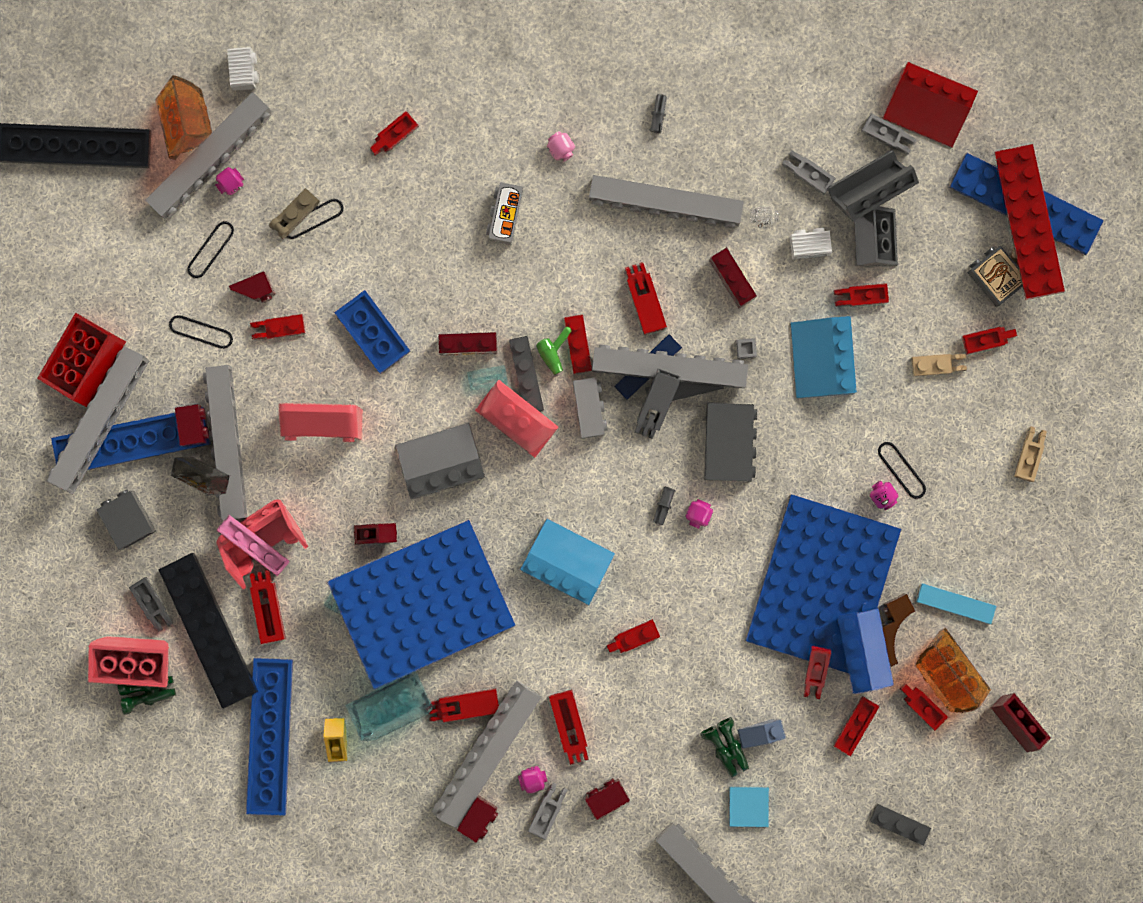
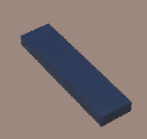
M668 334L649 353L656 354V351L668 352L667 355L674 356L682 347ZM624 376L614 387L628 400L650 378Z

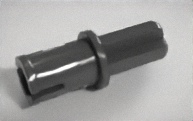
M656 95L654 111L651 112L653 115L651 132L662 133L663 120L666 117V95Z
M664 486L660 502H657L658 507L653 519L654 523L664 524L668 510L672 508L670 505L676 490Z

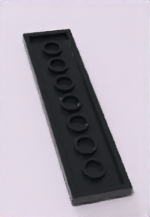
M0 123V162L150 168V129Z
M190 553L158 569L221 708L225 709L257 693L258 689L195 553Z

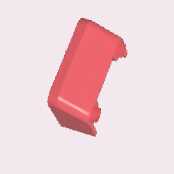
M280 403L279 421L281 437H284L286 441H297V437L301 436L343 438V442H355V439L362 440L363 409L356 405Z
M279 499L271 501L240 522L271 547L283 539L287 544H294L299 541L305 549L308 547L302 531ZM221 534L217 539V546L225 568L240 587L245 589L246 585L243 576L248 575L252 571V560L254 558Z

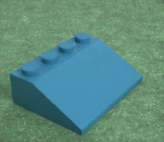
M851 316L791 322L796 398L852 395L857 393Z
M546 519L520 570L590 605L615 553Z

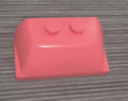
M500 380L494 384L475 410L533 457L540 453L559 428Z
M99 638L89 644L88 682L167 687L168 643L164 640Z

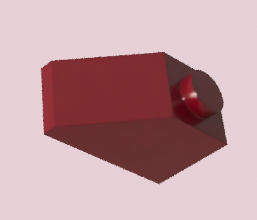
M265 271L229 286L231 291L257 302L261 301L262 303L270 301L272 296L276 295Z
M396 523L354 525L355 544L397 542Z

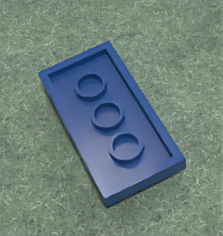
M366 290L334 312L380 374L411 352Z

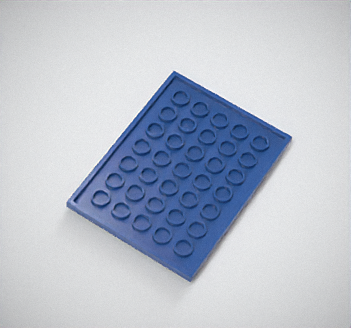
M791 494L746 641L809 661L812 646L831 649L828 667L849 674L838 616L878 608L901 529Z
M470 520L327 581L373 689L516 626Z

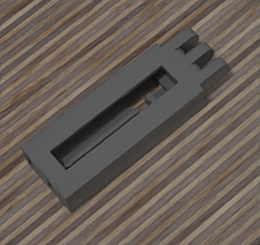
M659 368L657 369L637 417L638 424L635 433L638 434L642 427L644 428L642 435L646 436L648 430H650L649 438L653 439L656 430L660 431L681 381L680 376ZM649 409L657 411L656 416L655 413L651 412L650 417L646 418Z

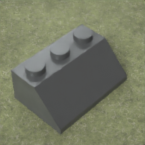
M879 206L854 220L857 266H898L895 209Z

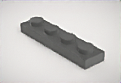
M528 336L510 339L509 343L521 396L535 409L543 411L544 407Z

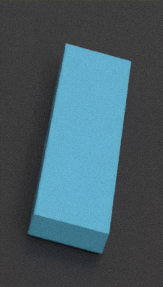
M923 583L921 584L916 601L988 624H992L996 610L995 605Z

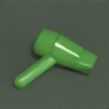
M565 327L554 343L549 338L540 340L536 345L538 353L554 375L563 371L557 350L571 333L570 327Z

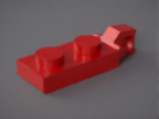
M405 111L377 134L378 136L375 138L376 143L370 147V150L375 156L382 150L385 153L415 131L419 125Z
M996 327L961 337L967 355L1008 344L1007 339L1017 336L1016 329L1005 331L1004 327Z
M651 619L619 633L614 637L615 642L608 644L607 648L610 653L618 649L620 653L627 652L661 636L654 620Z
M905 683L899 688L906 695L904 698L907 702L906 704L934 731L948 718L922 690L917 687L912 690Z

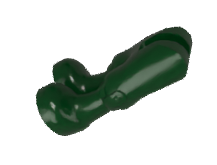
M168 676V684L174 683L173 676ZM117 684L120 696L145 691V693L139 696L121 698V708L124 715L130 714L133 708L139 704L153 705L155 702L176 696L175 688L159 691V687Z
M728 717L717 724L728 747L722 743L715 726L703 730L700 735L702 739L713 743L716 747V758L720 759L730 776L734 777L738 773L731 760L736 758L737 764L742 768L743 772L748 770L749 766L741 748V743L734 739L732 734L734 720L732 717Z

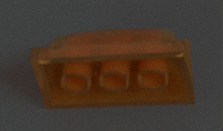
M172 75L155 100L169 159L176 160L181 153L190 152L200 146L212 134L201 88L184 78Z
M946 628L937 633L929 646L919 655L915 664L925 682L931 686L936 697L942 701L950 712L965 713L980 708L991 691L990 687Z

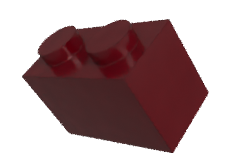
M199 404L175 407L180 446L187 447L206 444L209 433L207 427H204L203 420L206 419L205 409Z
M611 778L603 783L604 787L601 789L593 788L587 792L588 796L585 797V801L596 820L630 802V798L619 779L614 780V778Z
M478 795L458 826L457 831L476 843L479 839L483 840L488 832L486 829L488 823L491 822L493 824L499 814L496 812L498 807Z

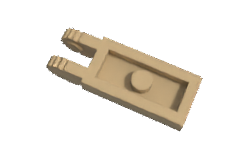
M966 354L911 357L913 376L949 374L967 370V366L959 365L952 367L951 360L965 359Z
M1030 426L1026 440H1024L1014 477L1029 482L1035 481L1045 446L1044 441L1047 431L1041 430L1038 442L1035 443L1032 442L1035 427Z

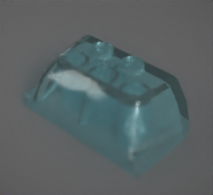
M417 671L409 673L346 705L361 741L377 740L426 716L433 708Z

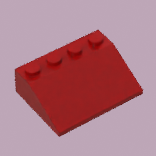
M907 62L882 119L953 148L972 108L978 90Z
M75 312L37 379L72 401L87 407L89 402L95 397L97 388L103 383L108 369L113 366L118 352L122 350L126 341Z

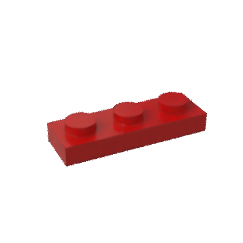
M583 314L564 317L565 326L571 328V333L567 338L573 374L592 371Z
M862 696L833 746L851 756L880 706Z

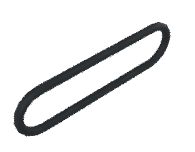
M331 199L315 207L312 212L335 201L340 204L341 210L338 214L295 236L288 235L287 238L295 239L340 216L344 210L343 203L338 199Z
M220 222L188 265V273L191 277H202L233 236L234 227L230 222ZM222 224L229 225L231 233L200 275H193L190 267L219 226Z
M182 315L172 317L169 322L172 332L218 348H228L233 342L232 334L229 331ZM176 318H182L227 333L230 336V342L225 346H221L176 331L172 327V322Z
M882 443L878 448V454L912 498L923 497L926 492V486L893 443ZM884 445H891L921 483L923 486L921 495H913L882 456L881 448Z

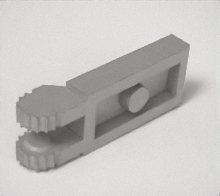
M874 114L869 115L861 132L893 149L896 148L906 155L910 154L911 150L900 144V139L902 138L910 144H915L916 139L905 133L904 130Z
M791 150L789 156L800 162L799 166L796 167L787 160H784L782 165L825 195L828 191L827 187L832 185L836 178L808 158L802 157Z
M552 783L547 796H544L528 830L529 833L546 840L562 807L561 803L567 793V789L563 788L559 794L558 801L551 799L552 794L556 790L557 784Z

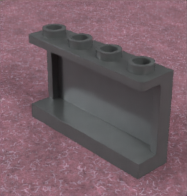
M891 150L828 186L827 189L832 202L854 221L917 185L919 181L914 167L911 165L905 167L897 160L895 152Z
M707 403L704 480L751 482L752 478H755L756 467L752 466L753 459H756V447H753V440L757 438V428L753 427L754 420H757V409H754V404Z

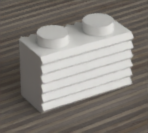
M250 47L227 49L230 87L233 91L256 89V83L259 82L258 72L254 71V64H257L256 53H253Z
M824 228L813 229V232L806 233L805 230H797L790 236L792 259L822 257L832 254L830 231H825Z

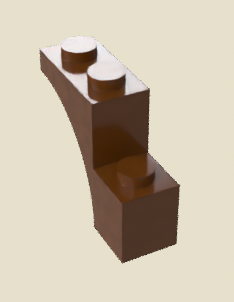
M905 593L883 603L885 606L883 612L886 618H891L892 620L882 626L891 667L898 664L895 654L896 633L902 622L915 612L908 595Z

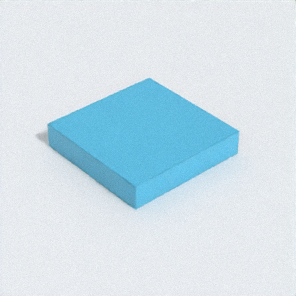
M730 787L729 826L769 827V788Z

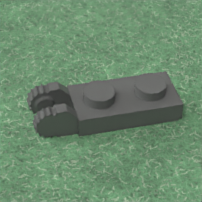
M147 577L129 587L145 616L151 621L158 632L163 629L155 616L161 614L168 626L173 624L168 613L165 611V606Z

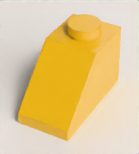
M345 718L325 719L323 738L328 762L347 761Z

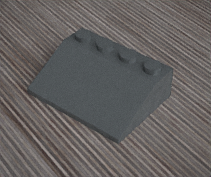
M469 423L396 445L407 489L412 500L485 478Z

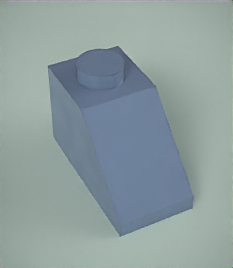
M771 719L737 729L742 749L786 739L781 719Z

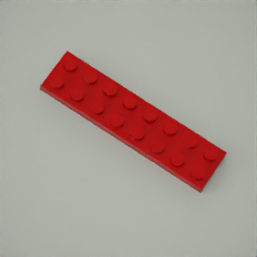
M1029 144L996 151L994 156L1025 300L1064 293V283L1034 146Z

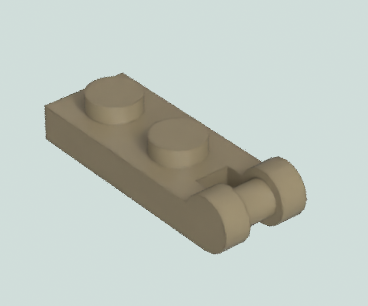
M305 188L269 223V227L272 230H276L282 239L286 238L312 212L320 201ZM284 221L287 223L285 227L281 225Z

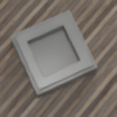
M755 338L736 340L737 359L757 358Z

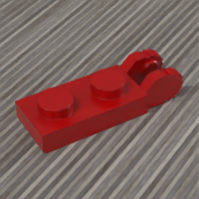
M887 283L852 286L834 290V295L849 294V300H839L835 302V307L889 303Z
M303 314L250 323V328L266 327V333L252 334L253 340L306 333Z
M811 647L805 677L804 697L809 696L810 686L812 685L817 686L815 698L820 700L822 688L825 686L831 649Z

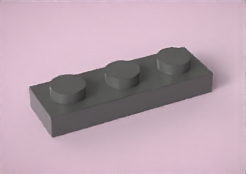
M878 803L870 819L871 823L923 846L931 831V827Z

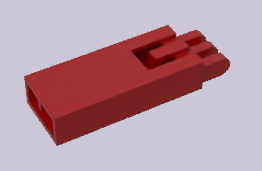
M641 262L639 263L641 271H638L636 264L632 265L634 273H631L629 266L625 267L628 277L627 284L643 334L647 335L665 329L667 325L651 275L646 272L644 263ZM637 283L639 285L640 291L646 288V294L639 296L636 287Z
M265 570V579H263L262 572H257L258 580H256L255 574L251 573L252 587H250L260 643L265 644L286 639L275 582L272 583L270 571ZM259 592H262L263 599H269L268 604L261 605Z
M497 688L440 697L437 701L427 702V706L435 705V709L428 710V714L436 713L437 715L430 717L429 720L430 722L438 720L449 722L495 714L499 707ZM459 701L461 713L448 715V712L455 711V705L447 707L446 703Z
M572 689L550 695L549 699L564 753L567 752L570 765L574 764L572 756L575 755L578 763L581 762L580 754H583L585 761L589 760L586 750L588 745ZM575 729L578 742L576 741V737L574 734L570 735L572 743L570 744L567 731Z

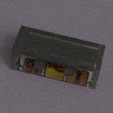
M194 457L174 458L171 472L172 477L207 495L226 494L230 475Z

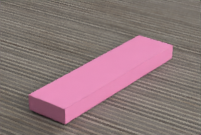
M230 515L217 528L220 534L276 576L290 562Z

